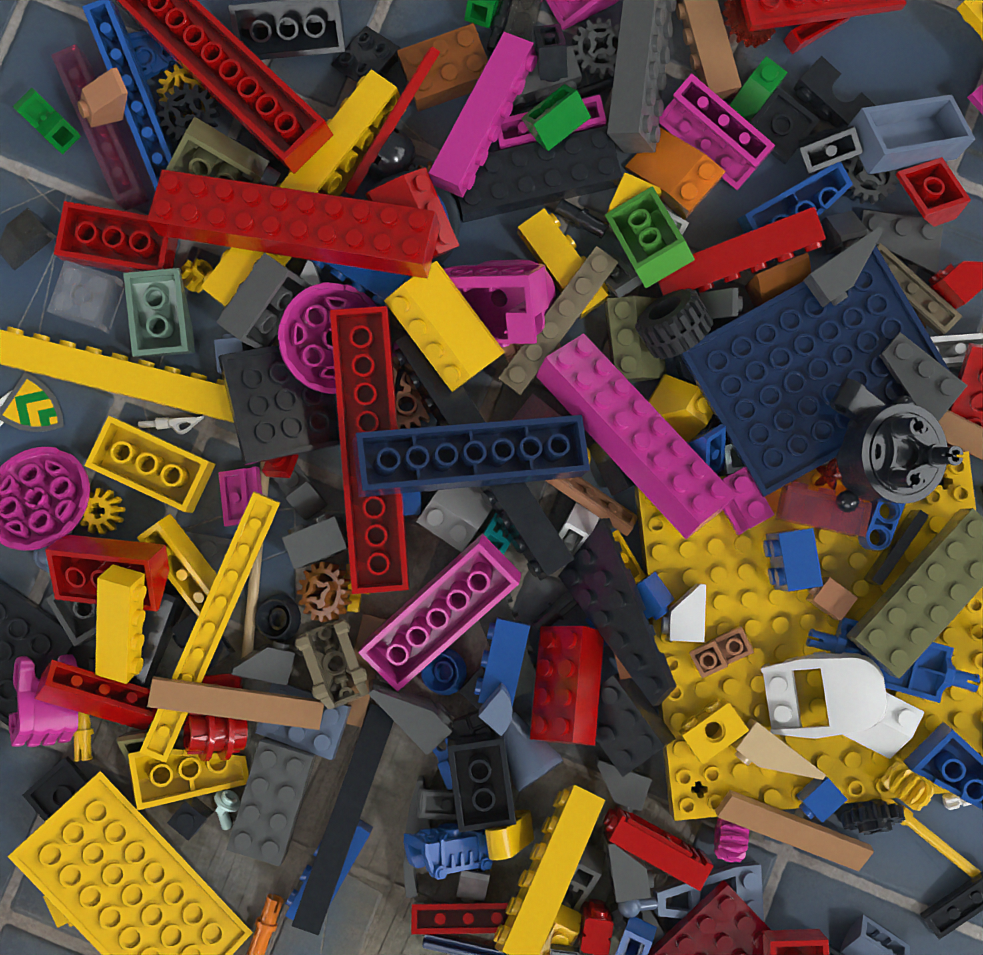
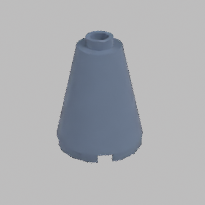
M513 712L511 722L504 732L509 773L514 787L520 792L560 765L563 759L547 742L530 739L531 727L516 712Z

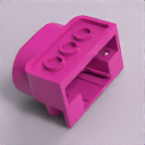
M490 260L478 265L443 268L501 347H506L510 344L537 343V335L545 327V315L555 302V286L544 264H538L530 260Z

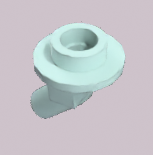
M221 790L216 792L214 796L215 803L218 806L215 812L218 814L222 830H228L233 826L229 812H236L239 809L240 800L235 792Z

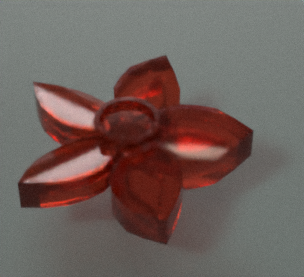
M836 458L829 461L827 467L820 465L816 468L817 472L822 475L816 480L814 484L816 487L827 483L831 489H836L837 479H842Z

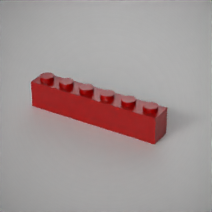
M815 206L692 254L695 259L694 261L658 281L663 296L670 292L687 288L692 290L698 288L699 293L714 288L713 282L724 278L725 283L740 278V271L750 268L753 273L768 267L766 262L777 258L778 262L793 258L795 257L793 251L803 247L806 252L822 247L821 241L826 239Z

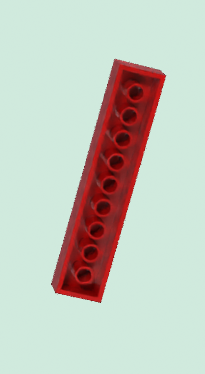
M115 0L140 27L293 174L333 136L325 120L199 1Z
M169 170L161 171L147 222L159 236L428 279L440 230L436 211Z
M387 306L330 310L352 594L409 590L410 581L403 493L359 497L353 450V439L356 433L398 429L389 309Z

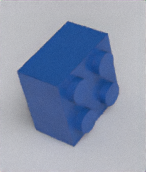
M813 528L766 534L767 540L763 541V548L766 557H770L771 568L768 569L770 584L774 585L775 590L789 592L823 586Z

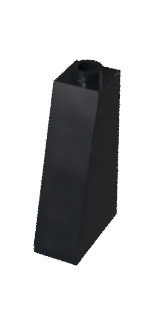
M165 585L160 608L157 612L144 610L146 615L142 634L145 639L141 651V658H143L144 663L140 673L135 675L128 683L147 688L150 686L152 678L158 669L173 635L171 628L178 623L187 603L180 593Z

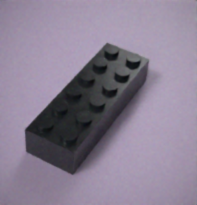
M608 125L569 134L549 151L538 142H533L488 153L486 162L483 166H479L475 174L476 178L470 190L467 189L463 198L457 196L463 223L560 201L562 198L569 199L618 187L622 179V173L614 141L607 134Z

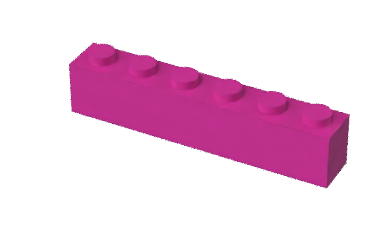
M507 32L502 34L429 171V176L434 186L462 198L467 189L470 190L472 188L479 166H483L486 162L491 143L496 142L499 137L502 122L510 116L516 96L523 92L525 79L529 71L532 72L536 67L538 57L536 56L533 42Z

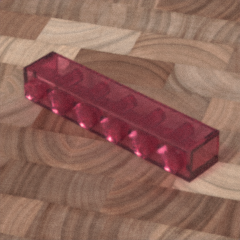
M77 44L51 54L115 202L126 211L149 201L150 199L116 122L90 127L87 118H82L79 112L78 101L81 99L82 88L96 79L87 56Z

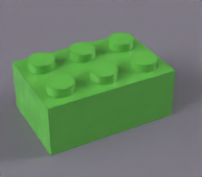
M653 186L605 214L645 288L695 260L685 239Z

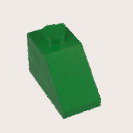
M766 56L729 106L750 123L777 87L780 86L788 72Z

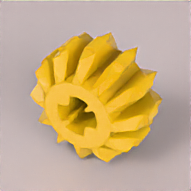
M96 488L95 493L90 492L88 506L83 515L84 518L79 524L81 526L88 525V532L90 533L98 531L99 534L104 535L107 529L115 531L117 529L115 522L122 523L124 521L118 514L119 512H125L126 509L125 507L117 506L121 503L122 498L114 497L113 490L104 492L102 488ZM104 508V514L98 515L97 510Z
M895 762L890 766L881 779L883 785L913 810L920 811L923 806L930 802V798L934 794L933 788L901 762Z

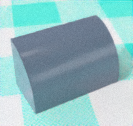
M502 682L479 708L478 715L500 736L506 731L512 718L511 697Z
M862 915L847 932L840 952L844 955H909L910 946L865 915Z

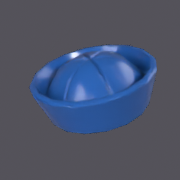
M446 648L421 671V677L431 692L438 695H451L464 685L467 677L466 665L463 658L456 651Z

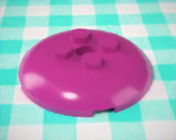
M326 282L308 287L297 294L287 305L279 323V349L287 368L302 384L319 392L336 394L333 346L327 344L326 340L327 333L331 332L330 310L377 307L365 293H361L356 288L347 284Z
M37 447L18 453L0 466V543L16 550L42 549L50 546L59 538L68 535L77 526L88 506L90 484L85 468L72 454L60 451L54 447Z

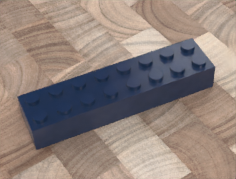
M582 415L359 432L355 434L353 439L359 497L577 478L590 471Z

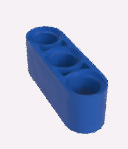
M870 501L858 533L859 544L867 550H883L887 548L892 541L905 504ZM882 504L887 505L889 508V515L886 519L880 515L879 510ZM873 530L877 531L880 537L876 545L872 544L869 538Z

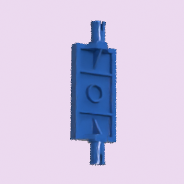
M844 617L839 621L835 635L817 631L813 628L808 633L809 636L819 638V641L807 638L806 645L808 647L829 651L832 654H842L844 652L867 656L846 637L849 631L858 623L856 620ZM935 642L931 643L900 679L888 675L881 669L885 688L940 703L942 693L947 687L955 686L976 692L978 685L968 683L967 681L980 683V676L956 669L952 665L951 660L954 648Z

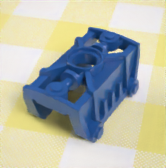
M446 823L439 825L438 828L420 829L418 833L414 834L404 833L403 843L409 864L415 868L426 866L429 875L437 880L446 878L447 874L476 868L485 871L492 868L493 860H490L488 857L485 829L459 833L458 823Z

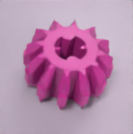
M718 818L715 825L713 843L717 858L723 859L726 862H741L746 857V851L748 850L750 830Z

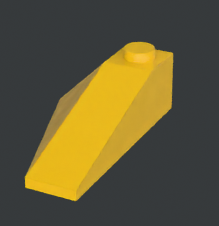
M172 749L165 763L139 751L128 753L130 778L137 810L246 785L249 777L246 756L232 755L229 760L223 761L219 759L217 753H213L209 761H201L198 754H187L185 750Z

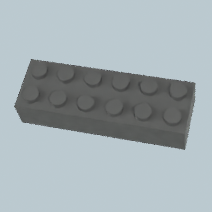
M623 0L607 134L624 153H653L656 150V143L660 141L659 116H662L664 111L662 91L667 86L665 66L670 60L668 40L673 34L671 15L676 9V0Z

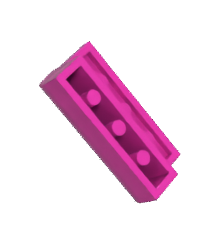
M691 73L674 93V99L663 111V115L659 116V124L669 133L711 158L726 171L722 178L738 191L771 153L775 145Z

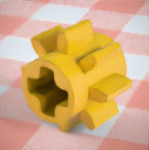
M198 258L193 262L187 260L181 267L183 270L181 274L183 285L190 291L200 293L203 290L201 288L206 274L213 270L212 266L207 261Z

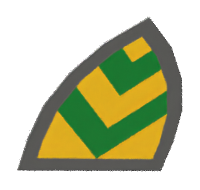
M25 372L1 406L0 420L19 430L31 432L51 431L64 427L62 411L56 397L46 385Z

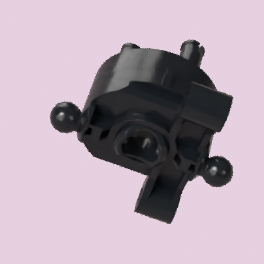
M845 378L830 401L829 405L831 408L852 419L847 424L848 429L837 454L838 468L842 476L840 481L846 488L836 498V506L840 511L845 513L855 511L859 505V498L866 501L907 504L917 502L934 491L940 483L947 465L956 466L963 461V458L957 457V455H963V450L959 446L947 447L944 431L937 419L924 408L915 405L914 400L909 396L900 395L893 400L892 404L886 405L870 393L861 383Z

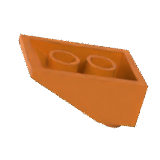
M660 127L661 136L659 143H656L655 152L637 153L628 162L625 169L633 176L659 187L662 192L660 196L661 201L685 220L718 184L726 171L705 153Z

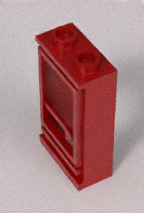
M617 804L614 810L611 808L608 810L603 824H605L604 829L610 842L701 891L714 866L704 851L700 849L696 851L692 845H687L685 841L635 813L618 808Z

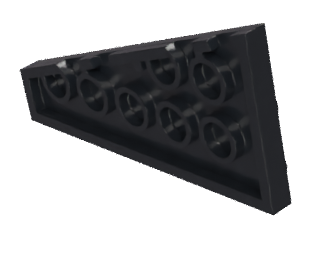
M603 518L573 556L574 560L564 567L558 577L652 706H657L670 695L677 685L664 653L658 650L653 637L656 635L653 625H648L644 615L645 605L631 570L625 567L620 553L623 550L620 542L615 541L611 532V528H613L610 518Z

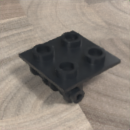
M366 26L346 47L345 52H342L331 65L356 83H358L361 77L366 76L371 69L383 77L380 71L385 74L389 72L388 69L399 61L397 50L401 48Z

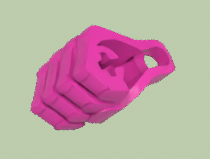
M73 654L62 655L57 660L58 662L77 667ZM27 656L16 658L14 664L13 685L17 692L18 712L9 714L11 746H23L25 742H27V747L39 746L41 741L43 746L54 745L56 740L58 743L70 742L78 729V711L35 699L40 679L35 676V664Z

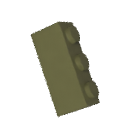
M194 117L166 170L258 184L269 161Z
M642 296L608 298L604 304L610 362L630 383L661 380L663 375H667L665 359L653 357L635 328L636 321L641 313L658 298Z

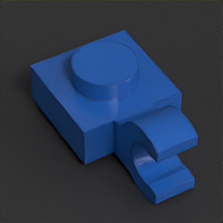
M447 736L445 738L446 744L448 742V739H452L451 736ZM438 745L432 751L438 758L439 763L437 765L446 788L450 790L453 788L448 749H441Z

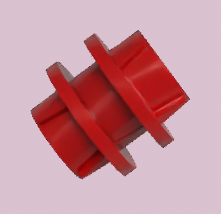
M196 713L187 715L183 727V743L187 754H198L201 761H209L212 758L213 751H217L219 759L225 761L231 758L232 753H239L240 750H244L248 737L247 720Z

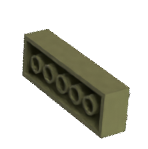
M973 508L960 509L846 635L849 640L888 675L900 679L983 587V517Z

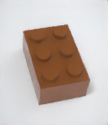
M474 23L397 50L407 84L430 47L433 46L441 51L413 98L418 112L472 93L488 63Z

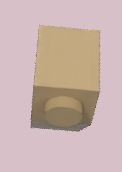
M752 718L746 723L749 731L731 744L737 750L734 755L748 766L753 762L761 768L821 780L826 776Z

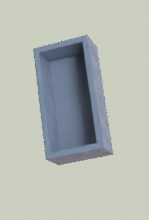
M952 94L862 108L848 125L855 126L863 151L862 154H859V157L867 174L909 168L941 157L945 161L955 160L975 140Z

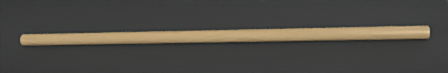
M278 337L276 338L272 346L279 345ZM265 461L260 462L262 493L268 497L270 477H266L262 472ZM263 544L249 574L241 658L253 652L255 616L258 604Z

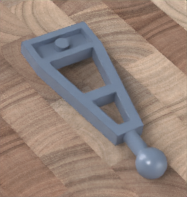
M757 862L732 864L710 872L703 886L731 877L733 890L764 921L761 864ZM679 881L653 890L654 897L618 902V910L626 918L637 916L639 911L653 909L654 913L658 916L684 918L700 902V891ZM688 891L689 908L666 906V898Z

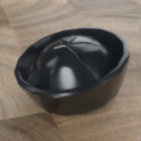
M275 594L268 597L258 607L255 623L258 630L267 639L284 642L291 639L298 632L301 624V612L292 598L286 595Z

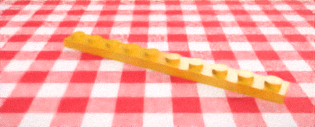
M253 492L171 679L202 683L281 502L258 492ZM158 709L139 752L166 763L188 712Z

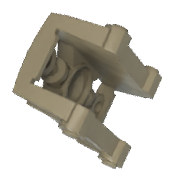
M342 618L300 634L295 642L297 649L303 652L314 684L312 687L314 698L320 699L327 709L330 710L368 695L365 683L368 676L367 672L363 667H359L348 636V632H350L349 623L345 619L342 620ZM333 627L340 641L339 648L331 642ZM317 634L325 642L326 647L323 648L325 655L316 651L311 636ZM334 657H340L343 659V667L339 671H331L329 669L330 660ZM347 673L352 675L353 681L360 693L355 694L351 688L347 687L346 682L349 680ZM333 680L336 685L340 684L341 686L340 700L334 702L330 691Z

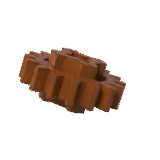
M330 562L312 564L311 570L303 572L306 579L299 580L303 587L297 591V594L302 595L303 599L298 603L299 605L306 606L303 613L311 614V620H319L320 622L338 620L339 614L347 613L344 606L352 604V601L348 599V595L352 594V590L348 589L351 579L344 578L347 571L340 570L339 564H331Z

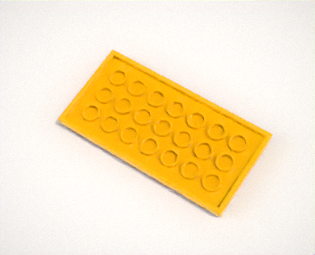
M101 771L92 777L7 856L101 955H233L253 933Z

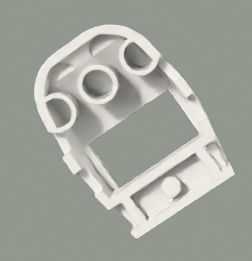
M826 651L814 652L811 655L789 658L782 663L770 665V663L764 664L761 668L764 676L771 723L770 731L772 734L813 739L863 731L877 725L886 713L887 694L882 671L872 659L865 655L844 652L842 654L826 653ZM821 668L829 726L802 727L794 670Z

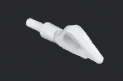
M204 416L156 418L153 421H139L138 427H156L157 430L172 428L177 434H185L204 419ZM186 422L190 424L189 427L183 430L179 428L180 424Z

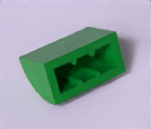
M564 84L525 114L522 120L537 142L549 151L590 119L591 116L578 91Z

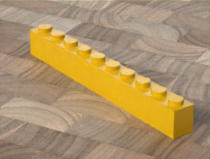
M7 327L6 331L0 330V365L234 423L224 380L217 379L216 383L206 381L207 376L191 372L190 377L180 375V369L165 366L164 370L154 368L155 363L141 359L138 360L137 364L128 362L129 357L117 353H112L111 357L102 355V350L86 346L85 351L76 349L75 343L60 340L59 344L49 342L50 337L34 333L33 337L24 336L23 330L13 327Z

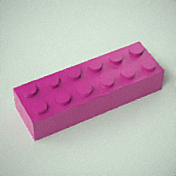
M482 533L365 639L358 653L398 692L518 586L522 573Z

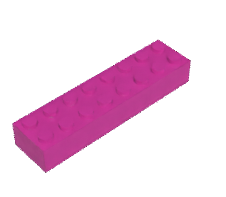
M584 333L545 357L536 377L572 416L582 415L584 429L685 539H688L718 515L736 496Z

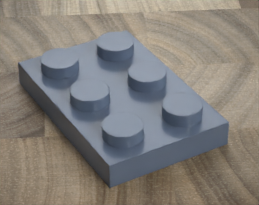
M272 683L269 693L316 699L311 691L291 684L286 686ZM344 704L330 710L324 705L319 730L259 722L256 733L333 760L335 759L352 706Z

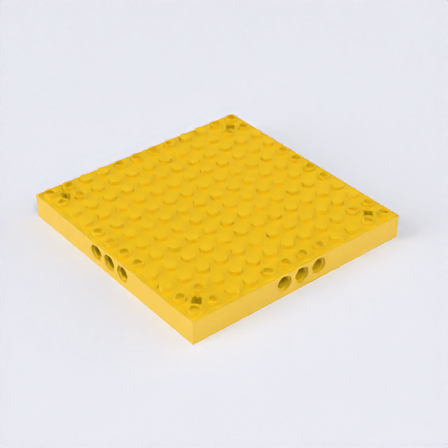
M969 451L963 452V455H957V457L963 458L961 464L946 466L942 477L944 485H938L932 493L917 502L905 504L895 532L911 510H922L929 515V518L882 585H871L864 580V577L883 550L864 549L858 541V533L870 501L859 498L858 508L850 513H845L838 509L836 506L837 495L846 490L840 481L842 476L838 465L819 466L765 496L775 515L740 535L736 534L722 510L688 539H685L637 486H634L643 572L646 577L656 572L675 600L667 608L669 609L695 584L706 585L704 642L669 641L666 639V634H662L661 631L662 617L657 620L653 616L649 618V625H653L656 633L653 636L659 651L664 653L677 685L670 695L658 705L659 716L676 738L663 748L669 811L674 821L717 817L715 810L729 790L780 810L796 809L802 803L796 794L814 779L761 768L753 762L748 766L734 755L737 750L731 744L702 764L678 732L683 728L681 725L684 721L694 715L696 717L706 712L704 708L716 699L720 701L723 699L727 700L745 725L752 718L770 731V716L764 676L761 671L763 665L768 663L774 665L782 663L789 658L811 655L814 652H824L825 650L806 645L807 638L819 641V638L808 635L812 628L835 635L837 632L839 620L832 619L806 600L810 594L808 589L788 592L775 590L774 585L770 584L768 569L771 568L770 557H766L763 548V541L767 540L766 534L813 528L821 576L832 578L857 597V600L844 617L859 621L960 509L973 508L976 510ZM882 504L879 510L880 515L886 519L889 515V508L887 505ZM873 530L869 538L871 543L876 545L880 537L878 532ZM983 587L933 641L954 648L951 660L952 665L956 669L980 676V683L967 681L968 683L978 685L977 691L971 692L955 686L947 687L942 693L940 703L886 688L887 693L924 711L913 737L891 759L844 735L813 739L774 734L822 771L848 799L845 803L898 798L882 783L881 779L885 775V771L895 762H901L906 765L903 761L942 722H945L983 757ZM738 626H742L754 649V653L702 678L689 652ZM821 668L794 670L802 727L829 726ZM717 722L707 724L705 728L706 735L711 736L717 732ZM918 775L933 788L934 794L951 793L927 778ZM699 781L703 788H699L700 792L696 793L691 787L695 786V782Z

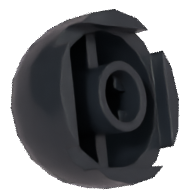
M395 127L379 151L375 162H372L367 174L373 179L380 181L383 178L403 171H414L417 165L412 163L416 155L412 140Z

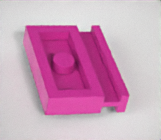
M255 466L246 469L218 472L224 526L239 525L254 491L263 495L260 467Z
M746 467L721 479L736 494L723 511L737 535L775 515L765 497H762Z

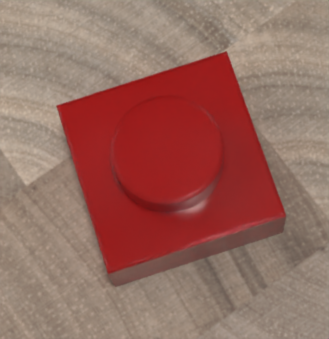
M299 455L265 461L262 472L266 477L290 478Z

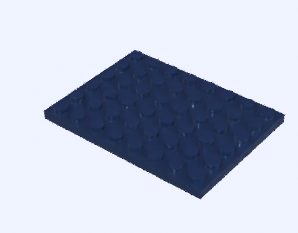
M876 245L854 286L846 291L848 297L836 306H833L830 302L825 307H822L803 281L706 335L694 347L680 354L719 424L726 426L727 438L743 466L747 468L762 497L769 495L837 456L848 429L847 424L852 419L836 412L829 404L845 378L861 383L870 393L886 405L892 404L893 400L900 395L908 396L901 384H897L879 356L896 334L901 332L949 370Z

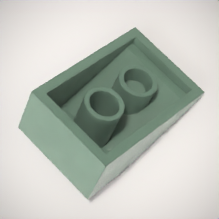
M180 268L123 273L132 356L147 358L195 353L192 323Z

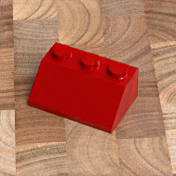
M426 167L404 174L365 193L369 201L436 211L440 230L433 259L459 246Z

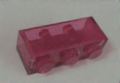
M792 481L791 486L781 487L775 519L853 537H866L872 503L864 502L863 499L859 498L858 508L853 512L845 513L836 506L837 496L835 490L819 488L818 491L808 489V484Z

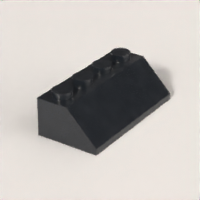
M238 0L228 5L233 34L260 60L345 52L341 0Z

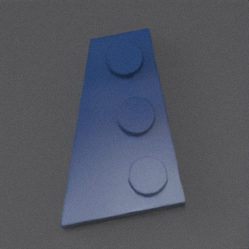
M145 30L128 33L146 80L178 63Z

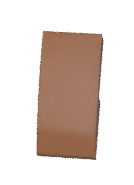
M738 626L693 649L689 654L701 677L704 678L728 667V664L754 653V649L742 626Z

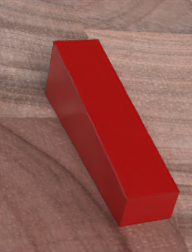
M851 17L802 24L790 31L784 39V43L791 54H794L847 22Z

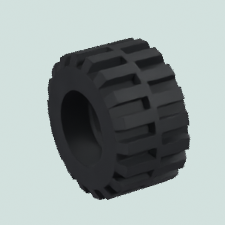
M687 288L670 292L650 304L638 317L635 328L653 357L665 359L682 354L698 344L711 330L713 319L697 292Z

